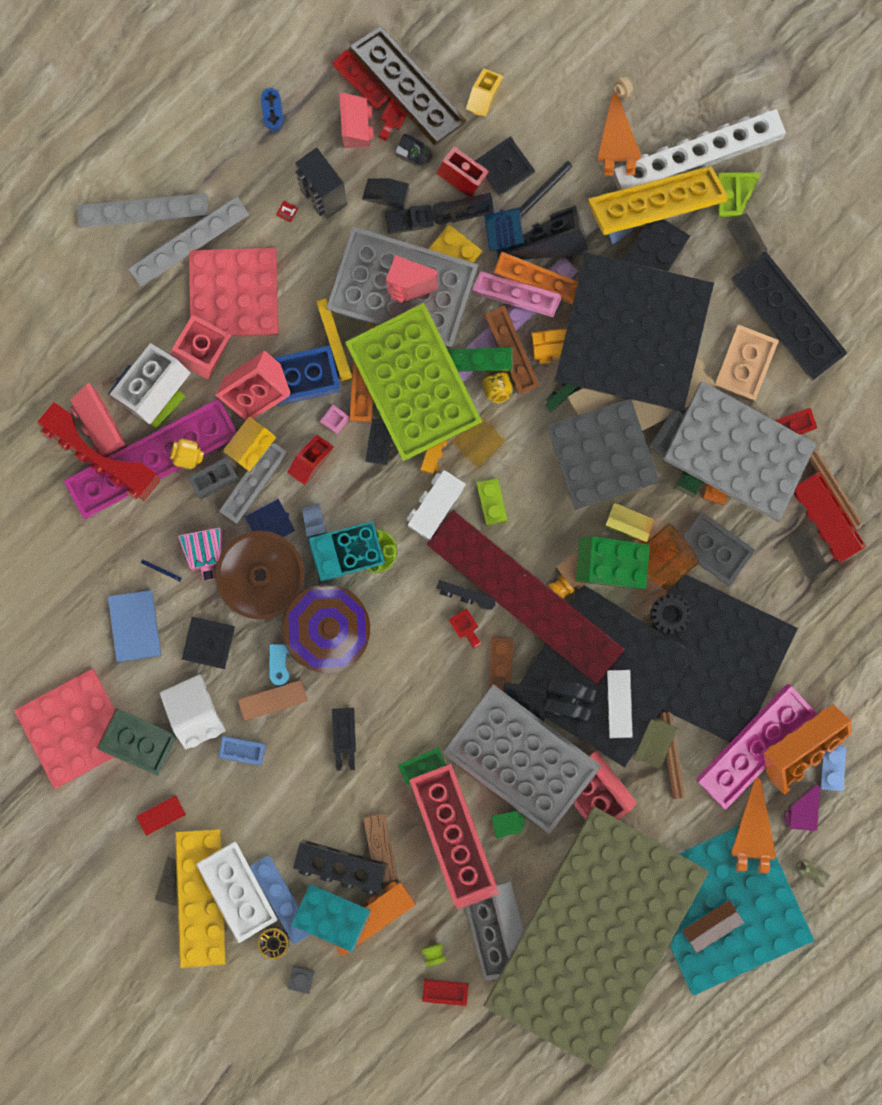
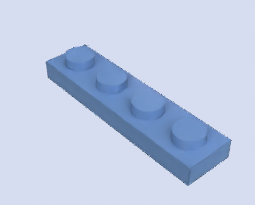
M270 855L251 865L250 869L293 944L311 935L291 926L299 906Z

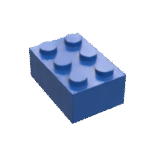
M330 345L274 358L281 364L290 391L289 397L276 404L277 406L341 392Z

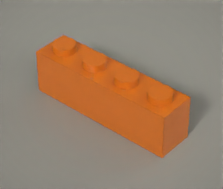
M393 881L384 888L385 893L379 897L377 894H374L365 901L367 905L364 908L369 909L371 914L356 946L416 905V902L401 881L398 884ZM334 945L341 956L349 952Z

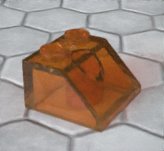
M670 523L645 543L650 545L648 575L651 581L666 590L673 587L700 563L693 547Z

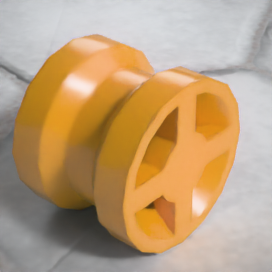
M562 575L558 576L556 582H551L548 585L564 600L567 594H572L575 591Z

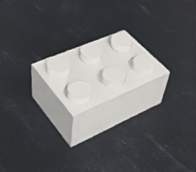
M150 343L110 395L125 409L151 424L190 375V372L177 359Z

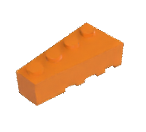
M834 704L827 709L821 710L816 717L804 722L799 729L787 734L783 740L776 745L770 746L764 752L767 778L785 795L790 790L788 786L795 779L799 782L805 777L804 772L811 765L816 767L822 761L826 751L831 753L852 734L851 720Z

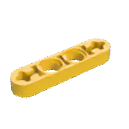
M327 298L318 300L316 303L341 380L350 379L352 375L332 313L326 309L328 305Z

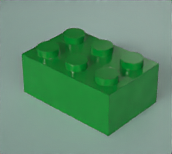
M593 536L579 537L575 582L625 589H646L650 545Z

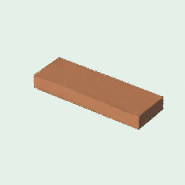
M302 680L238 700L244 721L308 701Z

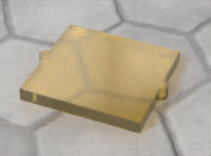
M482 417V423L464 431L453 442L464 453V457H468L478 468L506 442L495 431V427H491Z

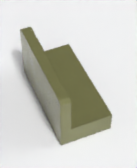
M660 718L652 719L634 760L637 762L644 761L656 768H661L678 728Z

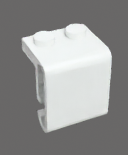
M201 674L160 692L172 729L185 750L196 747L199 743L226 732L222 721L216 713L211 697L206 691V684Z

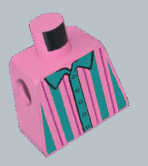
M219 527L179 535L178 537L190 569L192 571L201 569L203 581L216 579L214 567L217 566L218 559L223 551L222 529Z

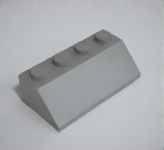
M511 881L497 884L500 894L465 907L484 980L498 979L524 932Z

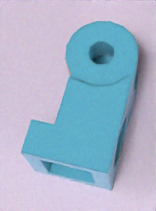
M270 644V680L275 685H284L290 679V672L287 669V653L289 652L285 644Z

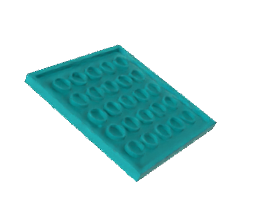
M739 826L678 853L709 871L669 944L692 996L815 941L777 856L775 859L770 860V872L768 874L758 873L759 859L747 858V871H736L737 857L732 856L731 851ZM730 900L744 923L696 953L682 930Z

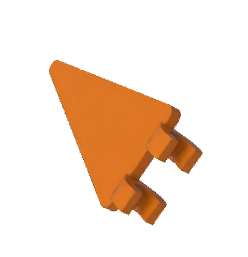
M613 94L599 149L598 161H604L605 176H613L614 161H626V175H635L636 160L641 159V153L619 96Z
M756 778L753 782L731 854L737 857L736 871H747V858L759 859L758 873L768 874L770 872V860L776 858L761 779Z

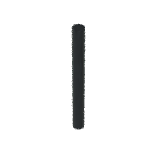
M568 160L518 209L520 211V218L573 167ZM508 222V224L511 227H513V222Z

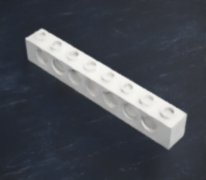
M769 109L763 110L757 114L758 116L751 119L749 116L741 118L737 121V124L729 126V124L722 125L717 128V131L710 134L709 131L703 132L691 141L684 139L672 148L668 146L662 147L656 151V154L650 156L648 154L641 155V159L636 160L635 170L643 174L641 178L626 175V161L616 165V168L613 170V178L618 191L711 166L783 139L786 131L777 109L772 111ZM761 126L764 132L757 133L753 127ZM740 133L744 140L737 141L733 134ZM713 141H721L724 147L716 148L713 145ZM700 148L703 151V155H695L693 149ZM675 155L681 156L683 162L675 163L672 157ZM660 163L663 169L656 171L653 169L652 164Z

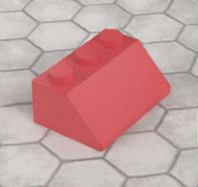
M395 255L386 278L388 295L391 296L392 300L403 303V300L410 302L433 292L438 288V271Z
M265 350L223 377L216 393L220 400L245 421L249 416L254 419L290 395L281 364Z
M90 383L85 385L70 399L73 404L70 409L76 419L81 418L83 422L81 428L86 437L91 436L94 442L91 445L93 450L107 458L128 447L97 390Z
M596 750L589 757L599 763L601 768L573 804L584 819L587 818L594 806L618 820L628 813L637 802Z

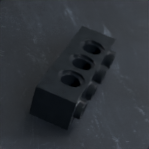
M303 839L299 843L293 869H297L301 875H318L320 880L332 882V880L339 881L344 887L354 888L356 886L362 888V891L365 893L375 894V892L379 893L382 890L389 863ZM315 857H321L323 859V867H317L315 865ZM342 863L345 866V873L337 872L335 864ZM357 869L365 870L367 878H358L356 874Z

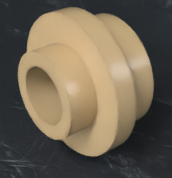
M618 77L615 79L614 91L618 96L627 98L633 92V85L627 77Z

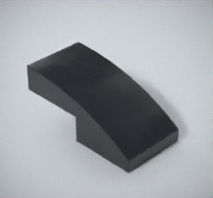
M431 205L410 206L408 209L388 210L385 213L388 234L434 227Z

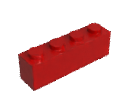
M820 472L796 486L794 492L796 500L800 504H804L807 509L805 512L808 519L816 523L819 528L817 530L819 536L823 541L826 540L831 547L829 551L835 560L838 559L841 563L866 547V544Z

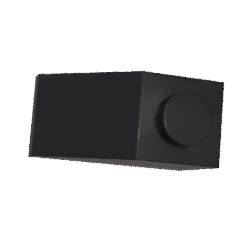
M368 178L362 200L399 210L405 209L409 194V183L389 178Z

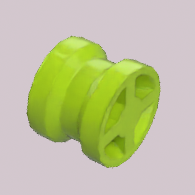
M442 943L421 948V952L426 958L424 961L425 967L447 961L446 956L442 954Z

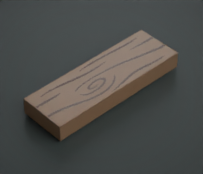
M385 813L364 817L371 859L389 863L384 882L398 880Z

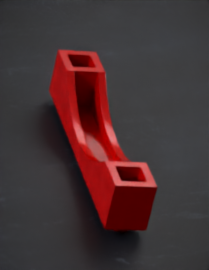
M55 402L37 421L41 428L40 432L46 438L57 440V444L65 451L70 449L75 453L74 456L82 463L87 461L91 464V468L96 473L107 475L109 477L108 480L116 487L121 485L127 489L126 493L133 499L139 498L145 501L160 483L158 474L141 462L116 461L92 450L79 436L71 413Z

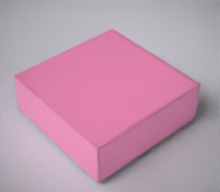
M332 404L320 420V423L338 435L350 417Z

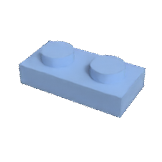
M838 746L831 753L825 752L821 761L820 789L844 790L845 746Z

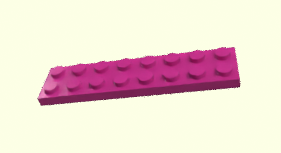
M218 398L107 458L122 462H141L157 473L161 480L182 469V467L175 466L173 459H170L173 442H177L181 438L198 442L200 444V451H204L203 457L227 445L237 431ZM92 466L64 480L84 520L129 497L126 493L127 489L121 485L116 487L108 480L109 477L104 473L99 475L91 468Z

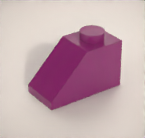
M812 785L788 806V810L784 812V823L787 824V828L817 831L820 786Z

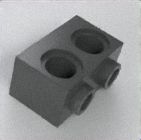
M227 457L188 477L200 500L239 480Z

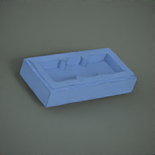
M222 736L218 758L262 766L266 744Z

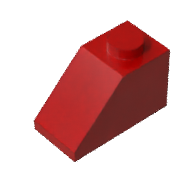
M316 434L296 455L287 473L306 485L316 474L334 446Z

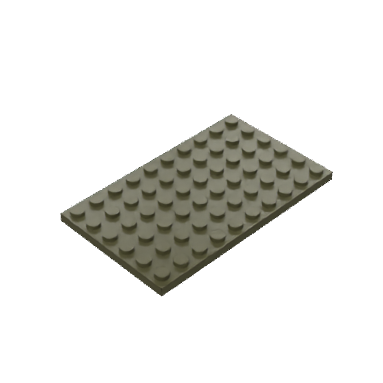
M593 806L483 1006L601 1070L709 871Z

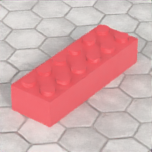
M452 764L410 779L455 907L459 910L500 894Z

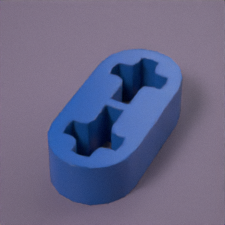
M273 88L265 89L261 94L264 123L269 130L277 131L284 124L280 94ZM270 94L277 98L273 100L274 107H270L269 101L265 100L269 98ZM271 112H275L276 119H280L276 121L275 125L268 121L271 120Z

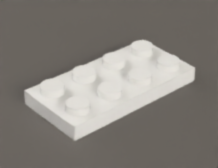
M236 842L230 843L196 863L200 874L238 943L277 921L272 908Z

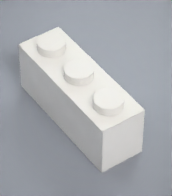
M445 470L442 474L437 473L431 482L434 486L430 492L425 491L419 500L422 504L417 511L413 509L407 518V521H409L408 527L427 540H431L466 487L464 482Z

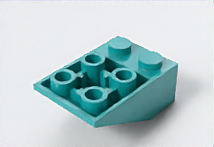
M373 521L311 537L307 541L319 583L385 564Z

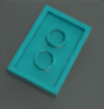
M310 884L291 926L353 953L371 911Z

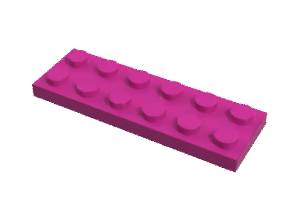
M787 683L695 780L726 810L766 768L764 752L770 746L776 745L783 740L787 734L799 729L804 722L813 719L817 713Z

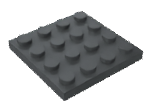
M627 399L547 426L575 510L659 483L632 399Z

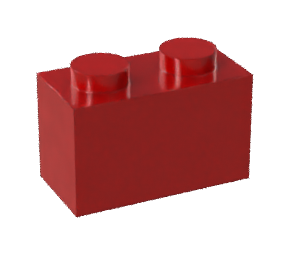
M454 146L436 172L437 175L468 197L474 196L489 173L487 169Z

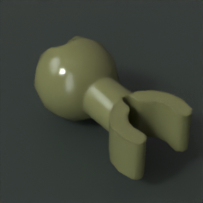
M807 859L799 860L796 864V871L800 876H810L818 886L825 887L820 882L818 875H825L829 878V873L817 871Z

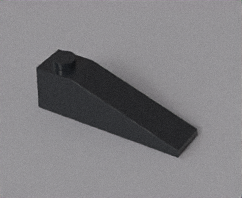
M575 205L553 213L549 216L550 220L541 225L538 222L532 225V229L523 234V243L516 244L514 235L510 238V246H508L509 239L504 241V246L506 247H503V242L498 244V259L501 252L524 260L568 257L588 250L587 238L577 206Z

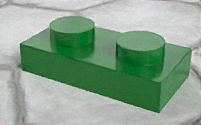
M439 747L398 765L406 785L411 784L410 779L447 766Z

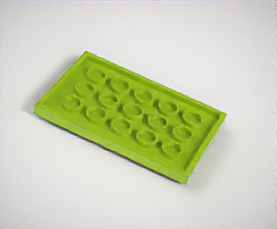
M425 303L345 342L403 461L483 422Z

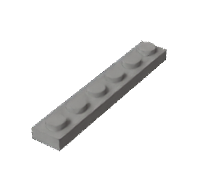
M206 193L77 205L79 228L201 218L209 214L208 195Z
M235 196L129 266L128 269L138 284L143 286L188 256L192 250L199 249L247 217L249 213L238 196Z

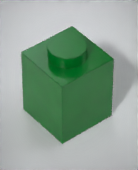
M517 810L491 816L496 838L522 833V827H525L523 814L518 815Z

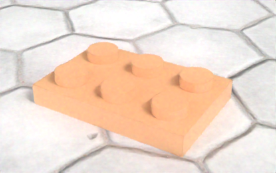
M737 325L715 381V386L755 402L779 340Z

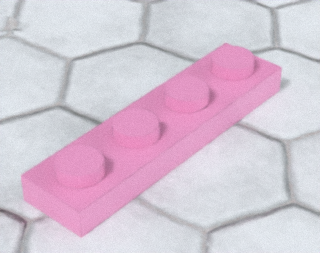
M480 271L472 289L476 295L550 317H554L561 300L560 294Z

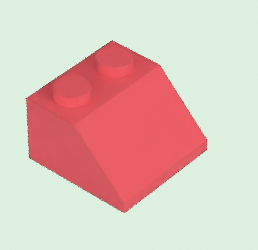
M340 93L344 148L370 147V140H374L373 126L369 127L368 119L372 118V105L367 104V98Z
M192 315L173 346L171 356L177 359L185 368L209 380L220 362L231 335Z

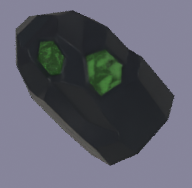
M408 134L402 136L395 151V156L414 166L428 164L433 156L429 147Z

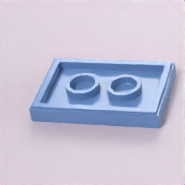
M153 591L109 596L108 601L117 662L162 656Z

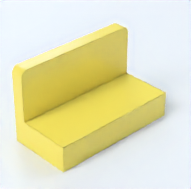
M615 503L604 527L645 544L650 535L654 519Z

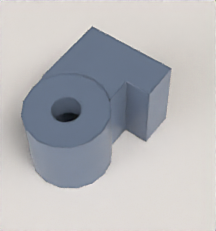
M320 504L302 507L307 538L326 534Z

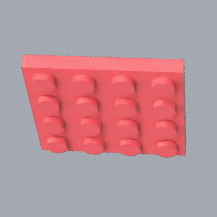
M276 248L192 250L189 252L190 318L192 315H195L230 334L231 337L279 335Z
M94 669L14 710L54 789L115 758L97 749L115 708Z

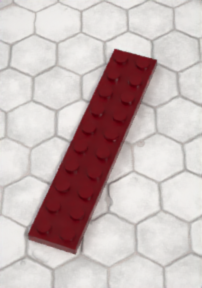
M455 510L449 514L434 533L431 540L427 542V546L488 596L496 600L500 606L595 684H598L625 649Z

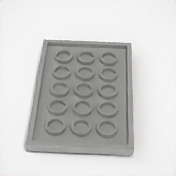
M353 226L326 309L378 326L425 303L446 347L452 349L478 265ZM395 255L437 270V290L410 302L403 300V303L392 300L391 296L388 295L386 278Z
M702 381L695 391L663 460L778 522L787 508L816 443Z
M495 685L489 689L443 752L444 755L549 834L601 768L599 763Z

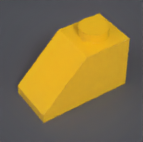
M483 68L472 88L466 109L472 111L475 115L486 117L493 105L503 75Z

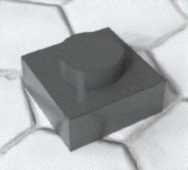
M293 966L288 989L309 994L315 971Z

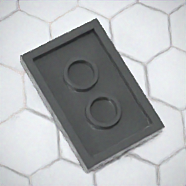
M703 512L698 515L675 547L728 586L732 584L755 552V549Z

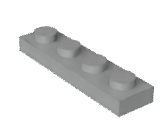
M273 442L252 470L246 472L219 512L238 525L288 452Z

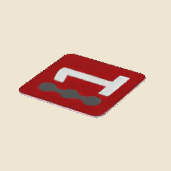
M283 201L276 216L291 223L298 211V207Z

